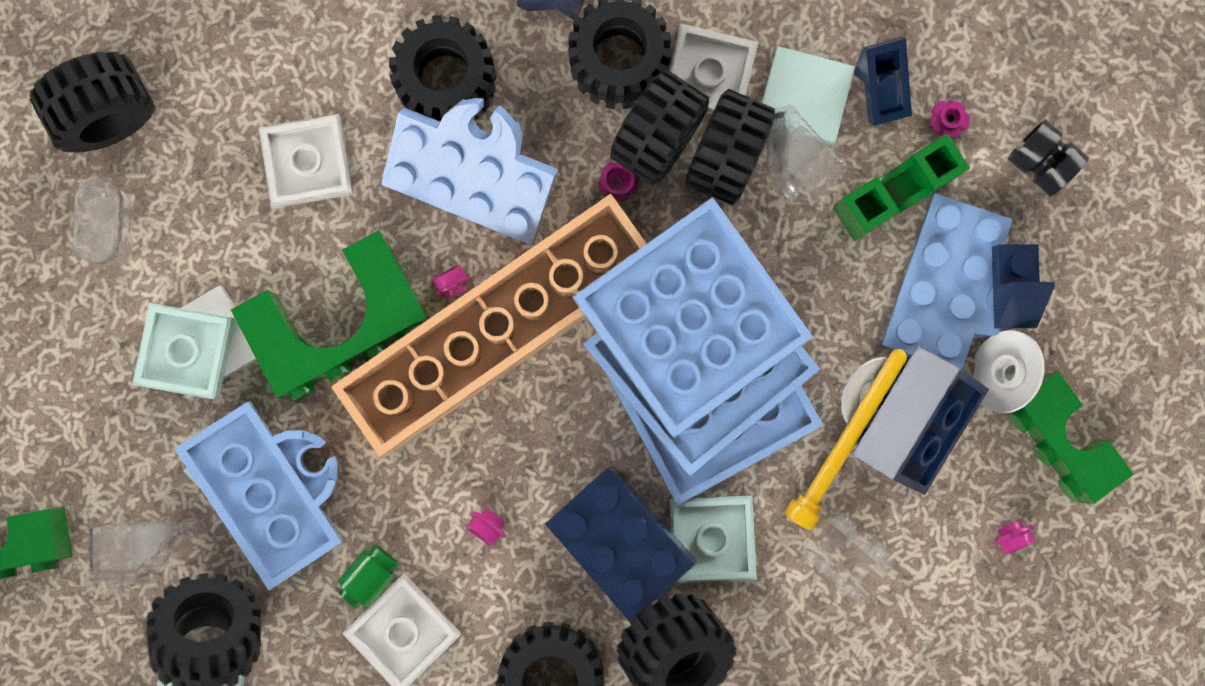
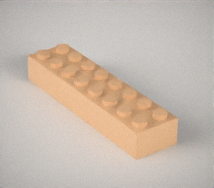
M609 194L331 387L379 457H388L585 320L586 316L573 300V296L647 243L612 194Z

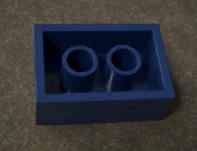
M615 466L606 468L545 523L628 621L635 615L641 614L644 611V607L652 604L697 562V559Z

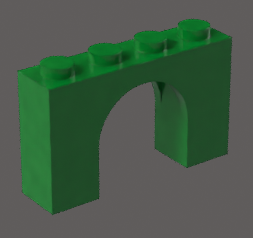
M379 230L342 249L363 288L366 298V313L363 323L354 336L346 342L329 348H318L308 344L296 331L278 295L269 290L230 309L277 398L288 399L291 397L293 402L306 398L316 391L313 385L327 377L330 382L343 378L352 372L351 364L362 358H365L366 362L385 350L387 348L386 345L404 337L430 319L386 237Z

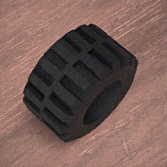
M598 0L597 8L589 4L583 9V18L577 16L573 23V32H570L568 39L571 76L573 81L577 80L580 92L583 95L588 92L590 94V101L597 105L600 100L606 101V108L614 109L615 103H623V109L632 108V102L640 97L653 78L661 72L668 70L672 40L670 32H665L667 23L663 16L658 19L655 18L657 9L649 4L645 9L641 7L642 0H632V2H625L624 0H615L614 2ZM621 35L637 42L644 55L642 60L634 67L625 70H615L599 61L595 54L597 46L608 37Z
M441 15L432 16L433 22L425 24L422 18L415 22L417 29L413 32L407 27L401 33L404 42L395 41L392 47L395 57H389V68L392 71V74H390L391 83L405 108L441 122L443 116L463 98L465 100L481 98L484 99L482 110L485 112L490 105L489 96L494 97L495 94L494 80H496V71L490 48L487 47L486 40L482 34L476 35L474 26L468 22L462 27L459 18L453 16L449 17L448 22H443ZM450 55L466 63L467 71L464 78L458 85L449 90L435 91L421 83V74L424 67L436 57ZM475 114V120H477L479 117Z
M95 52L63 62L38 79L29 94L30 102L54 147L67 153L94 151L116 144L144 126L151 118V113L155 109L154 102L133 63L126 55H120L118 52Z
M669 70L661 72L648 84L625 118L613 141L610 158L650 185L657 184L673 167L699 127L708 110L709 96Z
M729 88L721 94L686 174V186L730 205L738 201L752 175L774 124L775 108Z
M208 573L199 574V579L191 580L189 576L180 579L179 586L169 585L163 590L164 598H155L151 604L152 611L147 613L145 629L150 666L153 673L158 672V680L161 683L167 685L172 682V686H223L226 684L228 686H235L239 684V675L245 677L249 675L252 671V662L257 663L261 647V609L259 602H255V594L251 589L243 591L242 582L235 579L230 583L227 581L226 575L218 574L216 578H209ZM205 626H213L226 631L218 638L209 641H192L184 637L188 632Z
M684 593L675 594L672 598L665 596L660 598L657 603L647 605L643 608L644 611L641 614L635 615L629 621L631 625L624 629L620 636L622 641L617 644V653L619 654L617 659L633 686H718L728 677L727 672L733 668L735 663L733 657L736 655V646L734 645L733 637L703 599H699L697 595L693 594L685 596Z
M544 622L543 626L536 627L533 625L528 627L526 632L521 635L518 634L512 640L499 664L497 671L498 679L496 681V686H527L526 672L530 664L539 658L553 656L565 660L572 666L576 674L575 686H604L603 664L601 657L599 658L596 646L593 642H589L586 639V634L578 629L576 632L570 629V625L565 623L557 626L553 625V622Z

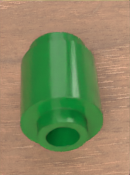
M374 543L369 550L364 549L337 580L342 587L338 593L347 603L357 609L361 604L370 607L396 577L394 571L400 564Z

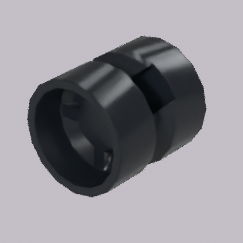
M1044 119L1022 140L1025 144L1018 150L1015 148L1007 159L1024 174L1032 172L1034 174L1033 182L1051 197L1079 173L1088 162L1089 157L1072 142L1062 143L1063 134L1049 121ZM1050 155L1056 160L1051 166L1044 162Z

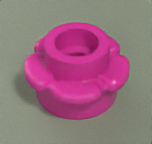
M940 101L931 110L933 115L930 118V126L940 136L948 133L951 139L957 138L961 135V131L967 130L970 117L965 113V106L959 101ZM948 115L952 116L953 122H948L946 117Z
M609 163L601 171L602 178L598 184L603 195L608 196L612 194L617 202L627 200L628 195L636 192L639 182L638 178L620 164ZM620 178L622 180V184L616 185L614 182L615 179Z
M457 265L431 279L436 288L433 292L434 295L443 293L446 300L461 294L468 289L465 282L470 279V275H465L461 265Z
M484 509L481 514L476 511L471 513L473 517L467 525V529L490 546H494L499 538H505L506 534L501 529L505 522L495 513L488 509Z
M1021 520L1008 524L997 530L1001 537L995 541V544H1000L1005 555L1036 542L1031 531L1034 529V526L1028 525L1024 527Z

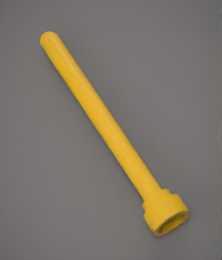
M895 349L891 352L805 495L800 494L797 499L792 498L784 511V514L798 525L811 531L815 528L821 518L819 514L822 508L819 504L907 360V355L903 350Z

